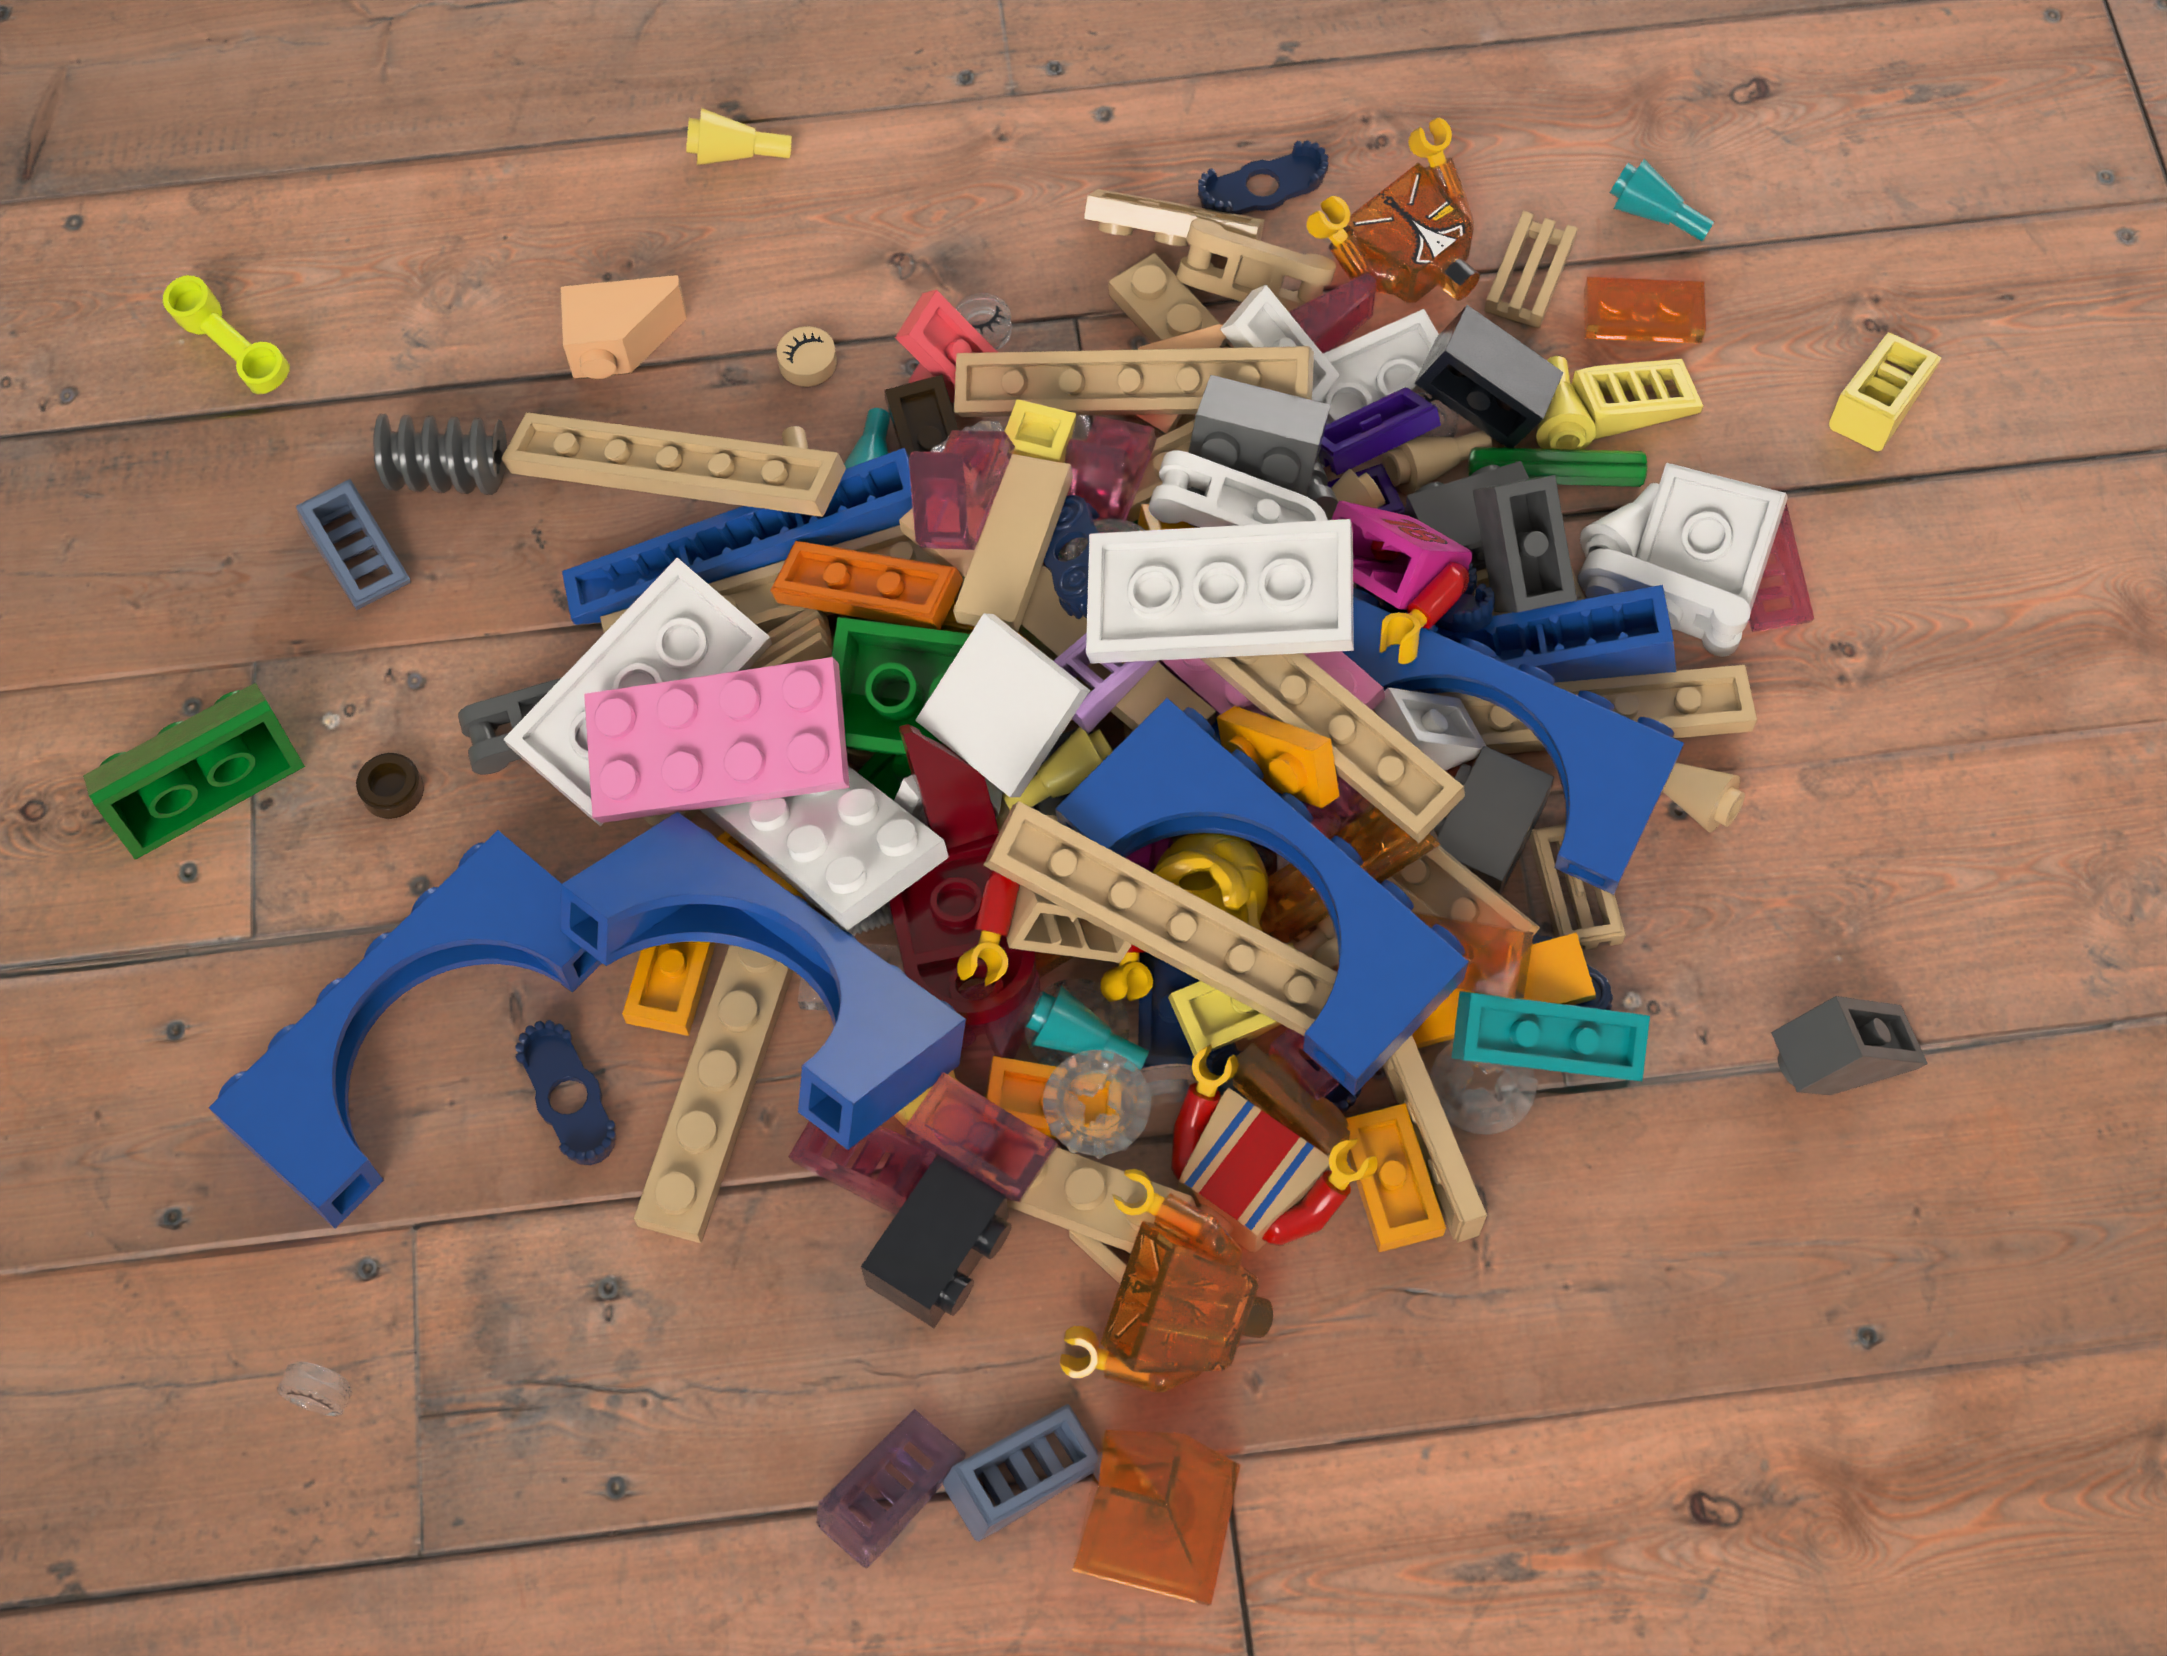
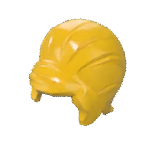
M1194 833L1181 837L1163 853L1152 873L1262 931L1259 924L1261 914L1267 905L1269 881L1260 855L1248 841L1236 836L1218 833Z

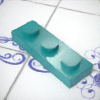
M1460 991L1452 1058L1643 1082L1650 1015Z

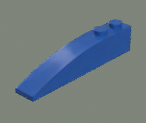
M905 448L847 468L823 517L741 506L562 571L571 619L575 625L600 623L601 616L629 608L676 558L680 559L709 584L784 561L795 541L833 546L899 526V519L927 496L925 489Z
M1663 585L1571 601L1518 613L1512 612L1493 616L1489 625L1475 632L1460 633L1438 628L1437 634L1457 643H1460L1462 638L1478 641L1496 653V660L1516 669L1521 664L1534 666L1550 674L1555 679V683L1676 672L1674 640ZM1425 691L1422 693L1434 694L1445 693L1446 691Z

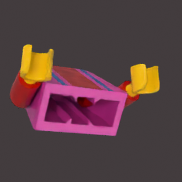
M1339 500L1331 520H1351L1353 530V582L1394 607L1407 610L1408 614L1400 612L1391 613L1383 619L1379 652H1384L1391 645L1400 644L1398 662L1400 664H1408L1417 657L1420 629L1422 627L1430 629L1466 591L1469 583L1468 570L1472 560V552L1410 516Z

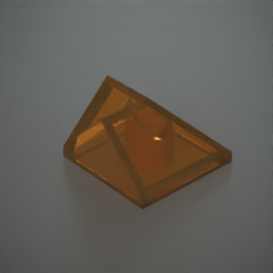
M1105 1430L1072 1571L1210 1606L1213 1600L1240 1464L1184 1433Z

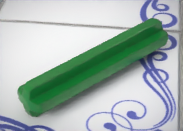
M1474 447L1470 450L1468 458V476L1489 465L1502 467L1521 461L1529 478L1555 475L1557 485L1640 487L1644 485L1648 469L1647 457L1642 451Z

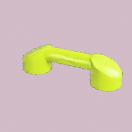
M187 275L173 280L167 286L163 294V304L168 313L180 327L197 335L206 334L237 362L236 369L238 375L253 393L258 395L266 394L284 382L289 374L290 364L280 350L268 342L251 344L222 318L219 301L202 279Z

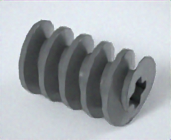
M379 414L377 416L373 435L374 463L381 482L386 489L398 491L406 483L410 490L422 492L430 484L434 491L445 493L454 485L457 492L469 494L474 491L477 485L481 493L493 495L498 491L502 483L506 465L501 458L507 449L505 428L500 419H498L495 425L493 436H487L481 418H474L469 435H464L457 417H450L445 434H440L434 416H427L425 418L421 433L415 432L410 415H403L401 417L397 432H392L389 417L386 414Z

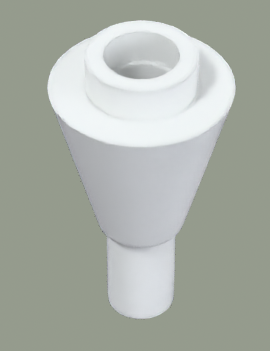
M1649 484L1633 503H1628L1586 526L1580 534V544L1585 556L1587 557L1591 551L1596 549H1611L1636 557L1659 484Z

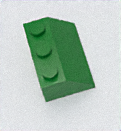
M838 617L832 657L839 663L846 748L907 756L899 729L900 726L907 724L918 728L922 735L945 745L915 720L970 634Z
M253 683L240 691H232L223 695L213 706L185 721H178L167 725L157 736L137 747L108 757L98 768L88 772L83 777L94 806L136 860L305 766L257 684Z

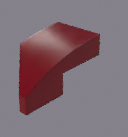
M909 724L900 726L899 729L909 767L919 790L928 828L944 839L946 848L950 849L999 833L985 777L949 747L922 735L918 728Z

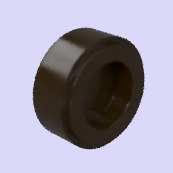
M384 753L373 757L363 765L356 779L357 792L364 806L369 812L380 818L393 819L408 814L419 804L424 792L423 780L416 765L408 757L398 753Z

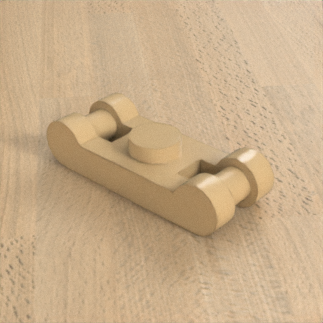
M1195 219L1191 221L1187 234V241L1191 246L1188 256L1180 260L1177 272L1179 281L1191 287L1239 302H1243L1252 290L1267 285L1294 319L1312 323L1318 322L1321 319L1325 306V300L1321 297L1324 286L1332 283L1336 269V263L1333 260L1319 254L1309 253L1304 255L1224 230L1221 225L1210 220ZM1212 253L1228 258L1225 270L1214 267L1210 263ZM1285 276L1301 280L1298 291L1282 288Z

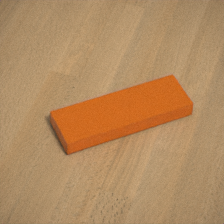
M795 541L770 591L780 604L904 626L940 630L964 580L957 567Z

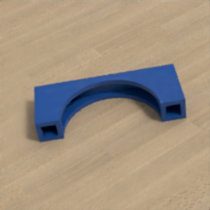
M1353 588L1354 651L1342 652L1384 688V691L1388 688L1415 692L1446 691L1475 696L1499 706L1526 725L1540 740L1550 755L1563 787L1566 824L1563 843L1554 868L1614 895L1678 760L1684 742L1674 739V731L1657 720L1639 717L1636 722L1613 712L1615 706L1598 694L1585 690L1579 691L1578 695L1555 686V679L1545 671L1527 664H1521L1516 669L1496 660V653L1478 641L1462 638L1460 643H1457L1437 634L1438 628L1435 625L1430 629L1423 627L1420 629L1416 659L1408 664H1400L1398 662L1400 644L1391 645L1384 652H1379L1382 621L1391 613L1379 608L1380 602L1372 595Z
M1166 698L1055 808L1057 820L1059 823L1124 858L1151 843L1183 834L1218 833L1253 841L1279 854L1294 865L1309 880L1324 902L1334 926L1339 954V968L1333 989L1319 1016L1305 1032L1303 1050L1351 1094L1355 1095L1464 980L1469 962L1462 956L1465 953V949L1459 940L1447 929L1438 924L1430 928L1411 911L1414 908L1412 901L1398 886L1389 880H1383L1380 884L1362 869L1363 860L1349 843L1338 836H1333L1329 840L1311 824L1313 816L1296 797L1287 792L1279 796L1262 781L1264 778L1263 772L1248 755L1237 749L1231 754L1213 738L1215 736L1214 729L1201 714L1190 707L1182 711Z
M679 812L674 813L561 884L560 932L605 966L631 953L653 946L678 942H714L734 945L766 955L784 964L807 981L824 1002L831 1016L834 1028L825 1044L813 1057L802 1065L798 1113L847 1150L959 1066L966 1019L958 1014L950 1004L933 996L908 978L900 968L887 963L858 942L850 932L837 927L812 909L804 899L791 894L766 876L755 864L741 858L720 843L709 831L701 829Z
M497 830L485 843L481 842L472 846L461 858L458 868L439 887H432L425 891L416 900L411 914L392 932H386L378 936L367 948L364 959L344 978H337L330 982L319 994L316 1005L296 1024H290L281 1029L270 1041L267 1052L247 1071H242L232 1076L221 1088L218 1099L208 1108L233 1136L336 1229L384 1181L368 1158L362 1153L351 1126L348 1101L350 1077L354 1061L367 1033L384 1011L400 996L431 977L461 967L481 964L517 966L543 974L557 981L573 993L602 963L560 932L562 883Z

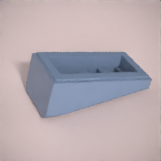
M351 479L296 506L302 525L356 611L411 583L408 574ZM350 512L354 516V520L328 533L323 528V526ZM361 530L366 535V537L339 551L333 545ZM371 548H374L378 555L349 570L344 562ZM384 565L386 566L390 575L361 590L359 589L355 580Z
M1067 1404L953 1465L943 1480V1486L971 1535L979 1542L1097 1471L1105 1462L1072 1408ZM1053 1432L1073 1462L1072 1465L1065 1469L1045 1438ZM1028 1447L1048 1477L1041 1482L1022 1452ZM1004 1462L1022 1491L1016 1496L997 1467ZM980 1477L981 1481L983 1482L984 1486L986 1487L987 1491L989 1492L990 1496L995 1502L996 1507L993 1506L992 1502L990 1501L989 1497L987 1496L986 1492L984 1491L983 1487L981 1486L977 1478Z

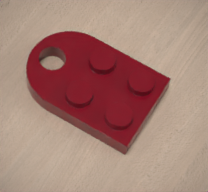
M998 834L947 849L949 858L889 901L904 973L933 996L950 1004L958 1014L966 1019L965 1026L990 1023L1011 1013L1027 997L1036 976V952L1009 948L1007 937L1001 936L999 945L1008 957V968L1000 979L992 983L994 989L991 994L980 1000H969L958 993L963 983L975 978L985 979L988 973L985 961L978 957V965L973 976L963 981L958 975L957 964L959 958L966 951L977 946L979 943L981 931L976 930L975 925L984 887L992 872L991 869L984 866V863Z

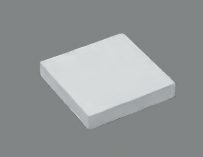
M1666 463L1636 558L1736 594L1745 599L1752 610L1788 499L1787 494Z
M984 613L915 721L1009 797H1020L1090 690L997 616Z

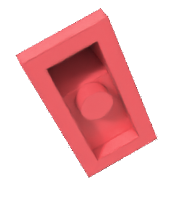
M938 290L922 293L895 337L920 362L910 377L909 383L942 375L951 403H954L956 354L997 352Z

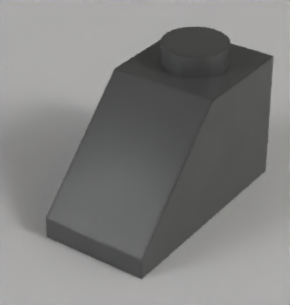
M1835 996L1771 1032L1780 1052L1777 1057L1780 1070L1787 1081L1799 1093L1834 1095L1911 1072L1928 1064L1902 1006L1897 1004Z

